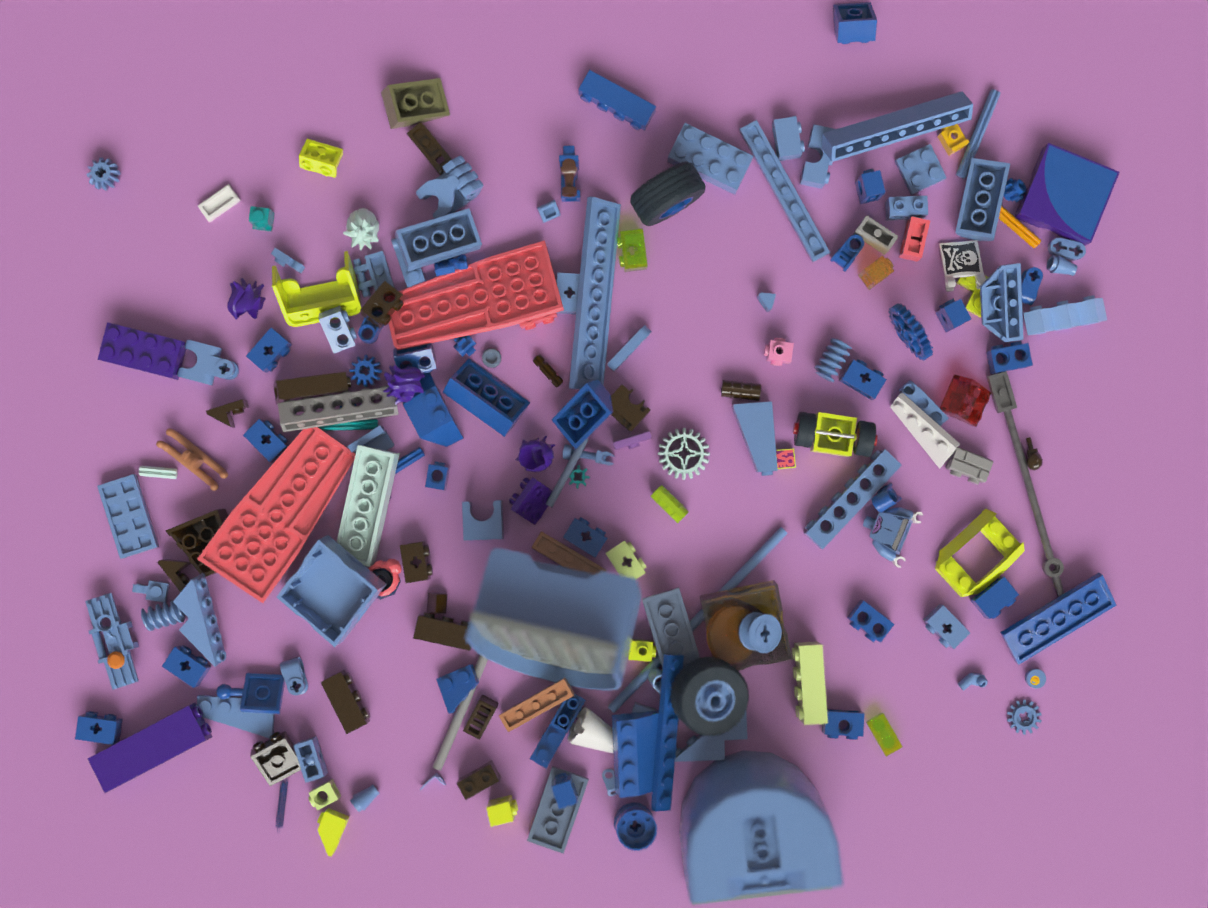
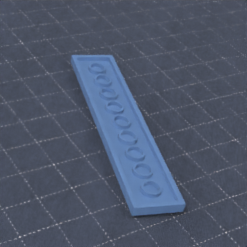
M587 197L569 382V388L580 390L586 383L597 379L604 386L621 205L596 197Z

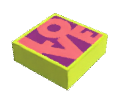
M794 448L776 450L777 469L796 468Z

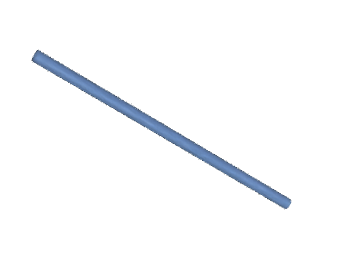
M780 527L716 594L733 591L788 533ZM713 596L689 621L692 632L727 596ZM659 655L607 706L613 713L648 679V673L661 665Z

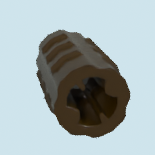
M722 381L721 397L760 400L761 384Z

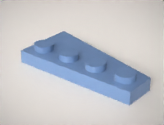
M197 696V706L201 708L203 718L267 738L274 733L275 714L241 712L242 697L221 699L218 696Z

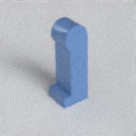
M911 380L899 389L900 394H905L939 426L949 419L920 387Z

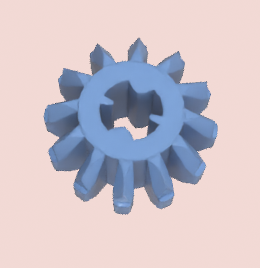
M101 157L99 162L92 160L94 166H87L91 170V172L86 174L87 177L91 178L89 183L95 185V188L98 190L102 188L108 191L109 186L115 188L114 181L120 182L116 176L121 175V172L117 170L118 165L112 163V160L109 158L105 160Z

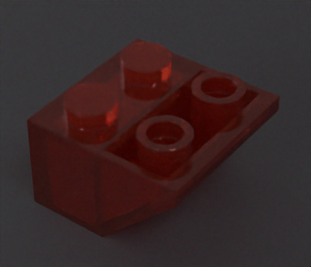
M954 374L940 409L948 416L977 427L978 422L982 418L984 408L989 402L991 392L973 379Z

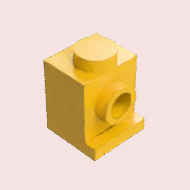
M958 124L942 128V132L937 136L948 156L964 148L969 143V140L965 138ZM951 134H953L956 139H952Z

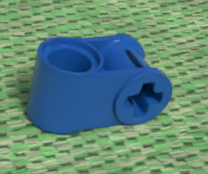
M859 235L850 236L830 261L837 263L845 272L864 247L863 238ZM851 240H856L859 243L858 249L851 248Z
M1037 267L1027 269L1021 274L1022 303L1030 306L1036 300L1038 289L1043 279V272Z
M376 310L373 312V315L378 317L382 315V312ZM364 317L358 335L364 343L373 344L384 325L379 329ZM372 330V336L368 339L364 338V332Z
M889 483L877 491L876 495L872 498V503L876 510L881 513L898 503L902 498L896 494L892 488V483Z

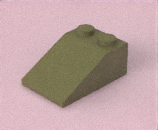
M441 78L391 84L381 92L391 129L408 127L420 122L423 123L450 115Z

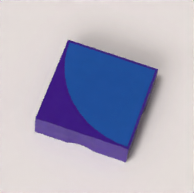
M1048 143L1040 152L1032 172L1030 184L1023 195L1024 198L1020 201L1014 217L1035 227L1050 230L1062 238L1080 242L1086 246L1093 240L1120 172Z

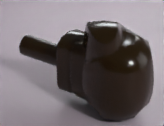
M1031 437L1026 438L1029 449L1027 450V466L1030 470L1035 471L1042 466L1043 459L1038 449H1033Z

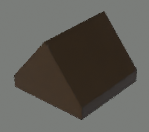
M428 593L427 612L435 614L446 613L448 594Z

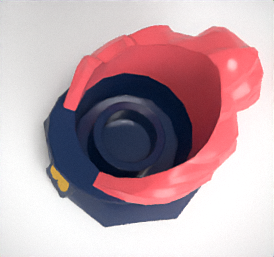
M396 559L379 560L368 567L371 572L387 584L377 598L381 600L395 595L401 582L399 578V573L401 572L399 561Z

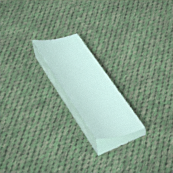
M358 445L337 543L364 566L370 567L376 562L400 453Z

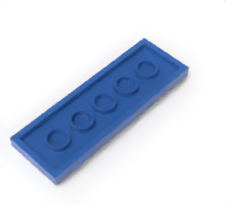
M1097 573L1000 633L1014 661L1019 665L1117 606L1103 575Z

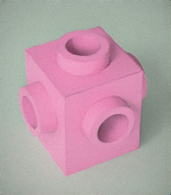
M783 338L770 340L769 344H765L764 356H767L766 361L771 362V365L782 366V363L790 364L794 343L785 342L786 339Z

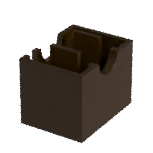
M621 384L611 396L613 408L611 416L631 433L651 410L643 406L645 400L637 405L632 404L629 396L633 389L629 391Z

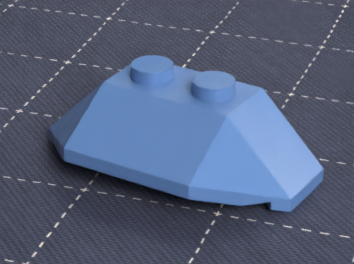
M1021 263L1000 265L980 286L982 325L1004 342L1024 340Z

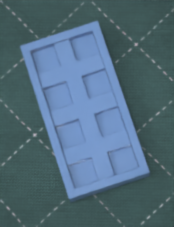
M136 474L98 485V491L120 559L159 547Z

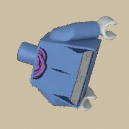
M901 507L887 509L885 512H879L877 519L867 516L863 527L872 530L869 537L873 539L872 545L879 555L892 561L896 567L901 568L897 564V560L902 559L905 561V558L899 554L912 523H921V521L916 520V515L923 516L922 512H913Z

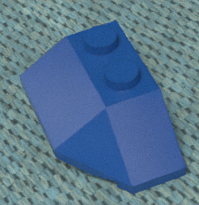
M423 373L425 377L419 381L424 393L415 392L409 402H403V406L420 439L448 447L464 438L431 373Z

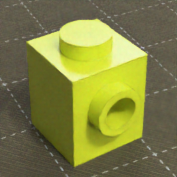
M632 639L628 660L652 662V657H656V646L653 645V641Z

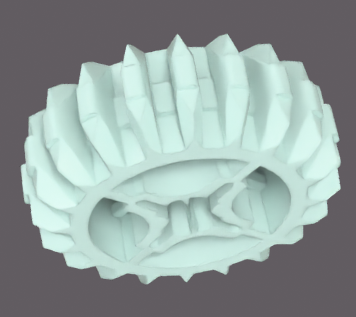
M682 428V434L679 433L678 429H675V436L671 432L668 433V436L671 438L670 440L665 437L662 439L667 443L666 446L663 444L659 445L660 448L664 449V452H658V455H664V458L660 459L659 463L666 462V465L662 468L663 470L667 467L670 468L667 473L668 475L675 471L674 478L677 479L680 473L682 474V480H685L688 473L691 479L693 478V471L696 475L700 474L697 468L705 470V466L701 463L709 462L708 459H704V456L710 455V452H704V449L709 448V445L702 446L701 443L706 439L702 438L699 441L697 438L700 436V433L698 432L693 436V429H690L689 434H686V428ZM681 438L680 448L668 451L671 443ZM687 438L696 443L699 451L688 448ZM683 444L684 449H687L686 451H688L689 453H694L686 456L684 459V463L683 459L681 458L682 456H679V454H674L682 451ZM668 456L677 457L680 460L681 469L672 465ZM690 457H699L697 464L691 469H687L688 459Z

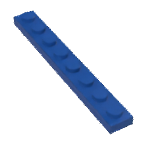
M664 654L651 799V810L655 812L671 810L679 718L673 710L670 693L675 677L683 669L684 655Z

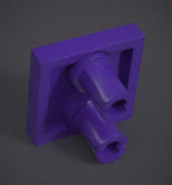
M526 477L523 481L527 485L522 482L520 483V487L524 490L520 496L514 493L512 497L516 501L510 498L509 503L513 505L511 507L512 511L536 525L548 508L546 502L552 490L532 477L530 480Z

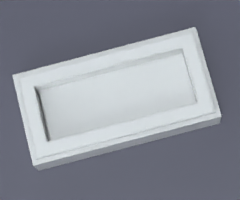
M228 184L199 204L198 208L206 219L211 222L241 200Z

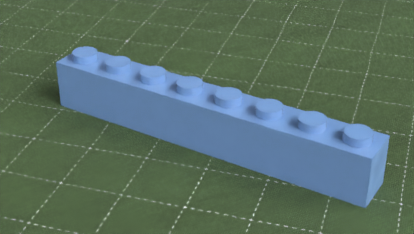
M961 91L822 133V150L831 162L962 123L972 119L973 103Z

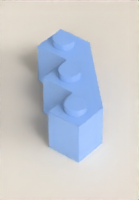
M1095 295L1084 297L1083 301L1078 303H1069L1068 300L1057 302V306L1052 308H1042V305L1031 307L1029 312L1023 313L1028 335H1038L1049 331H1059L1107 321L1103 298H1095Z

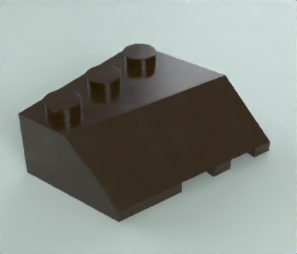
M216 509L165 530L176 541L179 549L183 550L188 556V560L199 574L204 573L205 577L217 572L197 558L227 519L226 509Z

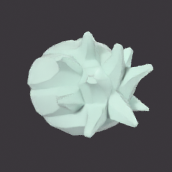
M359 208L350 214L347 219L346 231L343 234L351 237L352 248L359 244L360 251L365 245L372 249L370 242L379 241L377 234L379 222L376 220L373 212L366 208Z

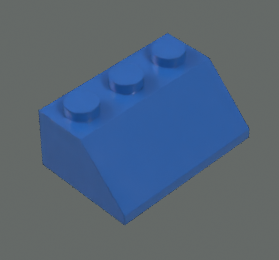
M598 379L588 382L552 419L553 423L575 449L613 413L610 393Z

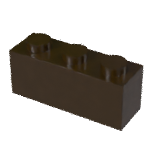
M428 612L418 615L413 639L468 651L472 649L465 639L470 624L469 621L461 620V623L453 622L454 618L443 616L442 619L435 618V614Z
M343 670L320 682L346 734L370 722V713L366 707L363 708L360 702L362 697L358 690H354L352 686L353 679L349 673Z

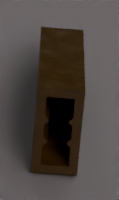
M346 372L277 380L273 385L275 401L278 404L286 400L297 401L306 397L317 398L325 394H341L342 392L349 391L348 388H351L350 377L346 376Z

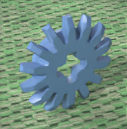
M1023 700L1022 705H1020L1019 701H1016V708L1013 705L1010 706L1014 711L1007 712L1008 715H1012V718L1007 719V722L1013 721L1010 728L1012 729L1016 726V733L1022 729L1023 735H1026V730L1031 734L1033 733L1032 727L1035 729L1039 728L1035 723H1041L1042 720L1037 719V716L1042 714L1036 713V710L1039 708L1038 706L1032 708L1034 702L1031 701L1026 705V700ZM1025 712H1027V717H1029V720H1024L1023 722H1021V717H1019V714H1024Z

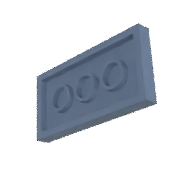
M679 587L642 598L662 668L664 654L684 655L683 667L690 663V661L700 658Z
M552 766L527 839L528 842L564 854L589 778ZM565 772L566 775L571 774L578 793V803L559 809L551 785L556 775Z

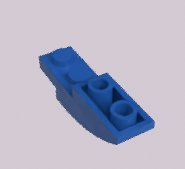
M575 694L561 703L529 758L530 760L545 769L548 767L583 707L585 699Z

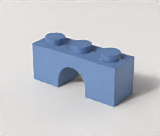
M813 125L807 148L817 150L820 154V161L816 163L805 162L800 180L801 185L822 189L825 184H828L830 173L827 172L828 166H832L833 162L822 150V133L836 129Z

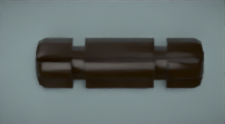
M537 355L533 359V363L540 367L541 372L552 381L551 383L556 388L563 383V379L556 375L555 370L545 362L541 355Z

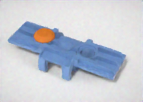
M112 593L85 601L93 625V629L88 632L89 635L92 634L99 660H97L98 664L103 662L105 664L112 690L138 682L139 679L130 653L131 649L139 647L138 641L133 642L129 629L133 627L132 621L121 624ZM107 617L111 620L110 627L103 626V618ZM100 631H103V635L109 651L108 657L106 656V652L99 633Z

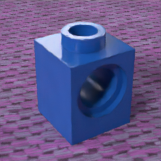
M434 461V465L429 464L425 487L446 491L450 468L445 467L446 463ZM437 470H440L443 474L440 481H435L433 478V473Z

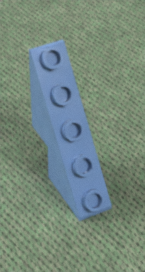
M201 573L187 584L173 603L189 618L179 631L215 667L225 661L226 652L223 647L222 636L217 624V617L212 605L205 574Z
M746 711L740 722L724 734L692 736L686 741L687 745L683 749H676L675 762L725 760L724 740L748 739Z

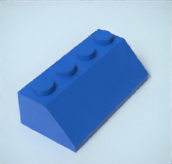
M470 359L450 377L443 390L445 395L504 437L514 427L530 404L528 400Z

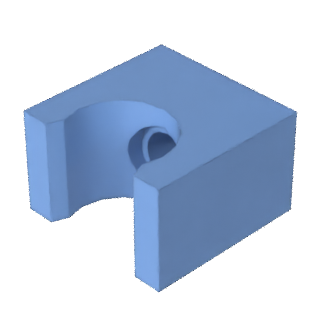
M502 500L493 502V514L486 521H479L474 517L471 502H462L463 541L504 539Z

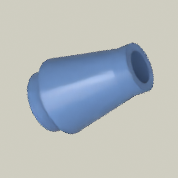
M1051 255L1047 261L1046 268L1051 273L1074 276L1077 271V265L1060 255Z
M372 784L370 787L354 794L350 801L358 812L365 811L380 792Z

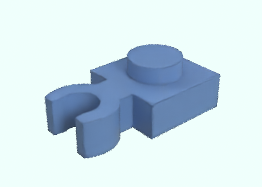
M277 248L273 249L271 255L275 257L274 261L283 267L287 264L299 273L303 272L305 267Z

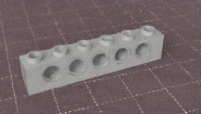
M381 386L377 389L365 388L357 392L345 391L337 395L325 394L317 398L306 397L297 401L286 400L283 403H278L280 425L283 432L399 415L397 404L395 405L396 397H387V392H383V390L389 386ZM375 400H381L379 403H373ZM355 403H362L360 406H353ZM338 405L342 406L340 409H334ZM319 408L323 409L321 412H315ZM299 411H303V412H304V413L301 414V415H296V413L299 412Z

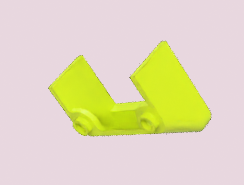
M344 251L345 267L338 269L336 272L337 281L300 288L299 283L295 279L281 280L276 265L272 266V287L288 325L299 327L319 323V313L341 306L343 311L346 310L348 316L360 313L361 300L355 271L348 251Z

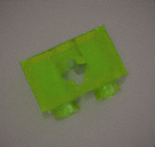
M643 229L620 231V237H617L618 249L622 248V256H619L620 268L624 267L625 272L647 270ZM629 247H633L636 250L634 255H631L629 252Z

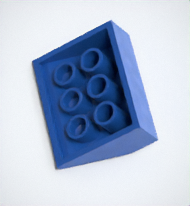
M659 710L612 715L615 791L619 798L640 796L652 792Z

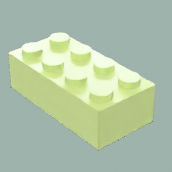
M817 641L794 643L791 653L792 659L796 663V667H793V678L797 681V686H794V696L798 700V706H795L796 717L804 725L828 724L823 645Z

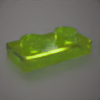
M880 713L866 721L886 757L903 747L884 713Z

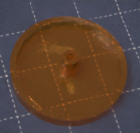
M726 606L713 615L707 628V643L710 651L716 658L729 663H737L745 660L752 654L754 650L744 647L738 635L739 625L742 619L751 613L750 611L739 606Z

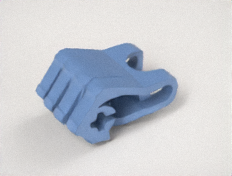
M461 155L442 166L445 173L434 180L427 181L416 191V196L419 199L425 200L433 195L439 199L438 209L433 213L434 219L455 213L475 199L483 188V183L477 180V173L475 171L471 172V165L469 163L464 164L465 160Z

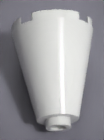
M582 708L577 715L579 719L570 727L567 738L569 743L613 753L612 727L590 709Z

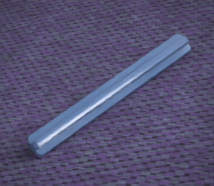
M992 89L987 97L956 175L960 178L965 179L968 175L971 158H975L1000 97V92Z

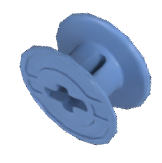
M752 612L742 619L738 635L740 642L747 649L768 653L778 646L782 630L779 621L774 616Z

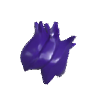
M243 278L240 279L241 284L236 281L230 283L232 293L227 303L228 311L236 320L246 312L253 319H257L258 310L263 308L264 301L266 300L265 297H260L264 284L257 286L255 281L251 286V283L247 284Z
M390 365L389 369L392 374L384 373L389 387L383 390V392H387V397L394 396L397 398L395 405L400 402H409L415 392L424 393L419 380L424 378L425 375L420 369L416 367L399 369L396 365Z
M544 436L541 441H539V438L529 442L522 440L519 449L520 453L515 460L519 461L525 470L541 472L552 464V459H554L552 448L555 444H547L545 442L547 436Z

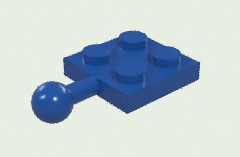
M246 673L244 688H231L228 684H221L218 686L216 693L221 699H228L230 696H242L241 712L280 714L285 679L283 675Z

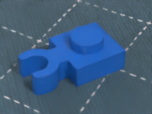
M466 255L434 263L436 276L455 273V269H467Z

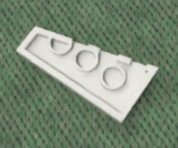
M901 393L890 406L891 409L940 469L960 443L905 394Z

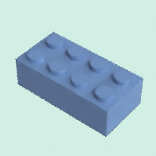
M684 123L671 149L667 162L672 165L685 161L690 162L703 180L735 195L754 156Z
M470 208L396 230L395 233L407 272L479 250L482 246Z

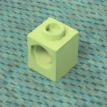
M331 779L311 790L308 798L311 805L316 807L318 811L338 800L341 794L334 780ZM320 791H324L327 793V800H323L320 798Z

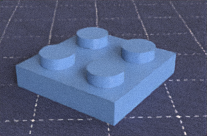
M931 144L895 161L911 195L947 178Z

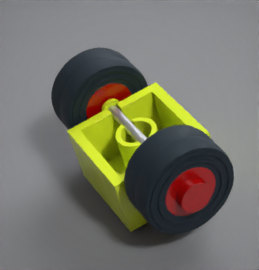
M799 412L797 422H794L793 425L795 446L810 448L811 452L850 457L853 450L855 455L870 457L877 443L876 424L859 421L856 426L857 418L821 412L816 414Z

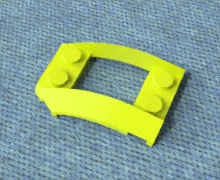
M984 509L962 532L938 551L939 557L938 561H936L935 570L960 597L982 592L1025 551L1024 542L1019 543L995 517L997 513L988 509ZM981 531L1004 558L975 583L952 558V555Z

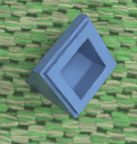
M555 200L537 207L543 223L561 216Z
M760 293L757 296L758 301L766 312L772 309L776 294Z

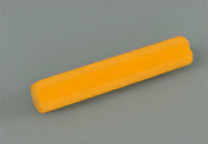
M1001 206L999 219L1032 248H1036L1040 244L1041 239Z

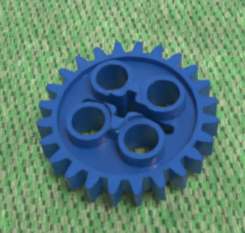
M897 303L889 308L888 313L892 320L891 323L895 326L894 329L898 337L906 344L907 348H910L911 353H914L916 357L923 361L932 356L933 347L930 345L931 341L927 338L928 335L921 323L915 319V315H912L910 310H907L901 303Z

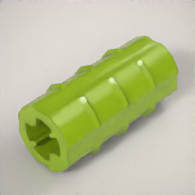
M660 485L650 496L677 523L689 512L663 485Z

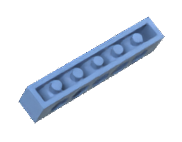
M886 449L877 450L870 457L872 461L868 465L864 464L857 471L859 475L855 479L850 478L845 483V490L842 493L837 492L832 497L831 501L833 502L829 507L825 505L818 512L819 517L815 521L812 519L805 526L806 531L804 534L820 549H824L902 466ZM875 465L881 467L882 472L880 475L874 474L873 467ZM863 478L869 483L868 488L865 490L860 487V481ZM850 492L856 497L852 504L847 501V495ZM837 506L843 511L840 517H836L833 513ZM824 520L828 521L830 525L827 531H823L820 528V524Z

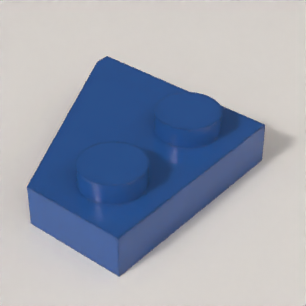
M473 664L436 679L448 714L454 713L457 706L478 685L479 681Z

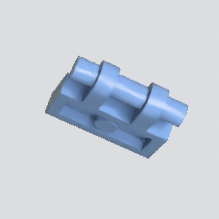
M384 251L365 256L367 264L362 265L360 259L353 260L355 275L357 274L360 283L358 287L362 291L363 297L371 296L369 288L374 287L376 291L384 281L394 287ZM368 270L372 279L369 281L366 280L364 274Z

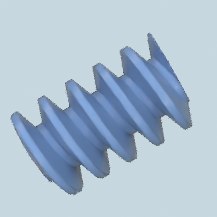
M832 338L830 340L832 345H827L826 347L829 352H823L824 358L818 360L821 365H815L814 367L820 377L830 382L835 381L831 375L838 376L835 368L842 369L839 362H846L843 355L850 356L847 348L852 349L846 343Z
M174 600L170 601V607L164 602L163 609L157 604L155 605V611L151 606L148 607V613H146L144 608L141 610L143 624L149 631H153L155 628L160 629L162 626L167 627L170 624L175 625L177 621L182 623L185 620V614L173 603Z

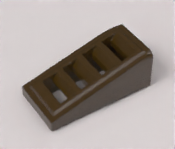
M481 695L463 732L480 740L499 703L485 695ZM478 710L481 711V712H483V713H485V714H487L488 717H486V716L480 714V713L478 712ZM474 717L477 718V719H479V720H481V721H483L484 724H482V723L478 722L477 720H475ZM473 724V725L477 726L478 728H480L481 730L478 731V730L474 729L473 727H471L470 725Z

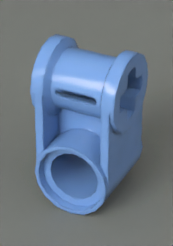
M296 657L281 662L280 669L288 692L291 695L306 693L309 685L301 658ZM297 684H301V687L299 689H295L294 686Z

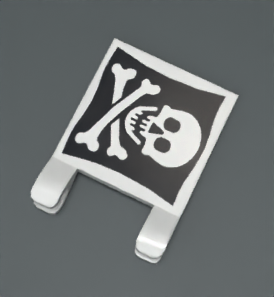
M978 241L939 243L946 291H954L956 285L954 278L975 276L976 288L980 289V286L986 281V277L983 272Z

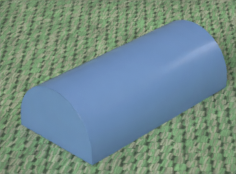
M971 158L955 231L957 235L977 241L994 240L1010 163Z

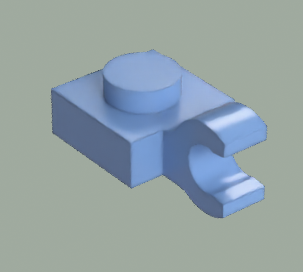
M149 580L148 585L133 584L132 592L146 594L145 600L167 602L170 583Z

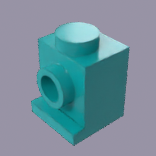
M251 206L249 222L253 224L252 229L272 232L275 213L270 208Z

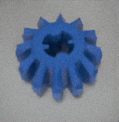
M364 355L362 360L358 356V364L352 361L351 364L355 366V369H349V372L355 373L351 379H358L356 381L358 386L362 382L364 387H368V382L374 386L375 382L373 379H381L377 376V373H383V370L376 369L381 363H374L375 357L372 356L369 359L368 355ZM364 367L370 369L368 375L362 374Z

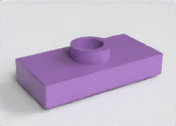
M647 431L614 441L613 446L615 450L627 446L629 449L639 447L640 442L649 440L652 437L650 432Z

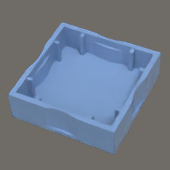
M327 535L316 542L303 560L299 570L288 580L276 598L296 615L305 619L317 633L336 647L346 639L387 584Z

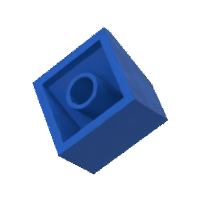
M871 2L833 4L834 32L837 43H868L869 41L876 40L877 18Z

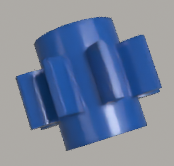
M1013 178L1007 180L1004 198L1012 202L1015 200L1016 203L1022 200L1026 192L1024 182L1021 179L1013 180Z
M469 335L454 339L456 344L453 347L462 357L465 354L470 357L476 351L473 347L477 343Z

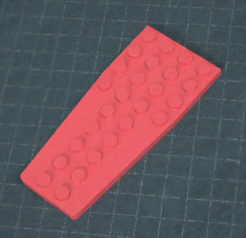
M545 240L490 256L469 264L467 269H456L455 273L440 275L399 291L403 294L404 304L399 311L395 310L391 315L392 319L389 322L393 345L397 350L505 328L563 311L562 300ZM387 296L385 301L392 302L395 297Z
M318 427L303 429L233 509L197 559L261 603H264L298 556L354 462L356 454L352 453L350 449Z

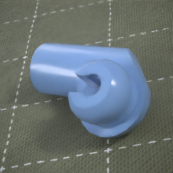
M969 673L957 685L963 691L970 685L983 688L988 684V680L982 674Z

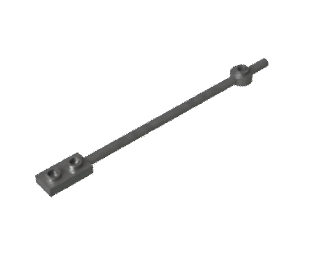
M1007 371L987 376L996 412H1004L1045 552L1046 560L1042 566L1043 572L1047 576L1052 577L1057 596H1061L1065 593L1060 579L1064 565L1061 560L1054 558L1011 411V409L1017 408ZM1051 564L1055 566L1053 571L1049 569Z

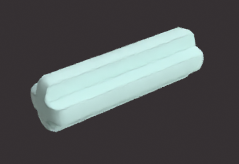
M140 466L139 475L176 479L178 470L174 468Z

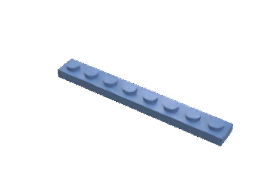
M755 120L740 128L739 131L812 263L828 255L830 251L758 121Z

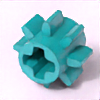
M580 465L577 466L576 470L573 469L569 476L572 480L569 482V485L575 483L577 489L581 483L586 486L585 479H590V476H585V472L588 469L586 468L582 471L580 470ZM575 472H577L578 474L581 472L583 473V480L581 482L579 480H573L575 478Z

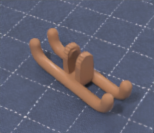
M171 428L167 429L166 434L177 440L188 450L181 454L161 440L157 441L156 446L166 451L209 485L211 490L216 491L219 488L218 483L199 467L204 462L223 479L228 477V472L179 432Z

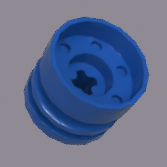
M636 802L625 804L618 809L614 817V828L619 842L625 848L633 851L648 848L657 836V825L651 811L645 805ZM633 821L637 822L636 827H632Z

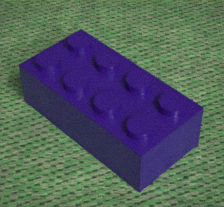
M107 322L97 360L179 380L177 374L179 368H182L186 342Z

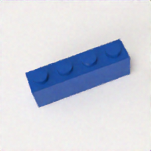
M591 70L588 71L578 89L580 98L583 101L595 103L601 111L613 113V116L620 121L626 120L636 130L642 129L645 131L656 112L655 105Z

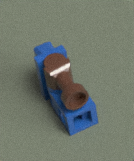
M563 146V155H559L562 202H581L580 190H577L575 187V181L578 178L579 156L575 155V146Z

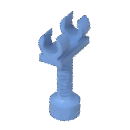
M565 444L563 459L569 460L575 450L572 445ZM597 450V454L583 451L580 455L584 459H594L599 464L608 466L614 464L606 461L607 456L615 457L607 451Z

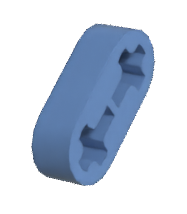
M1055 238L1048 244V252L1051 255H1060L1064 259L1076 261L1085 256L1086 248L1082 243L1068 239ZM1059 243V247H1063L1065 249H1060L1056 251V248L1053 247V245ZM1077 247V251H1080V253L1075 256V252L1069 251V249Z

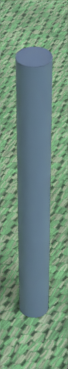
M588 439L574 450L546 505L553 507L589 441Z

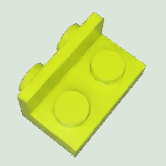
M306 139L299 154L300 167L307 171L336 178L337 167L343 156V149Z

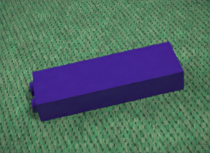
M193 703L89 757L88 761L104 793L212 738L211 727L208 723H205L201 708L196 703Z

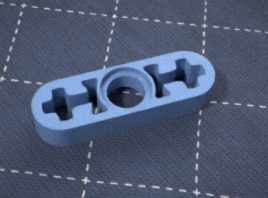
M644 325L609 361L607 366L615 371L652 331Z

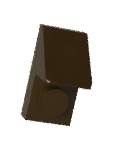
M241 399L206 410V414L229 427L235 428L231 413L233 415L242 414L244 409L249 408L247 400Z
M167 559L157 562L180 592L190 582L188 576L185 573H181V571L190 565L191 562Z

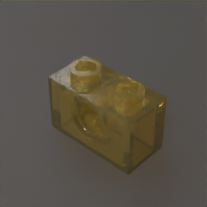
M882 256L866 267L858 276L868 290H871L894 272V265L888 258L885 259Z

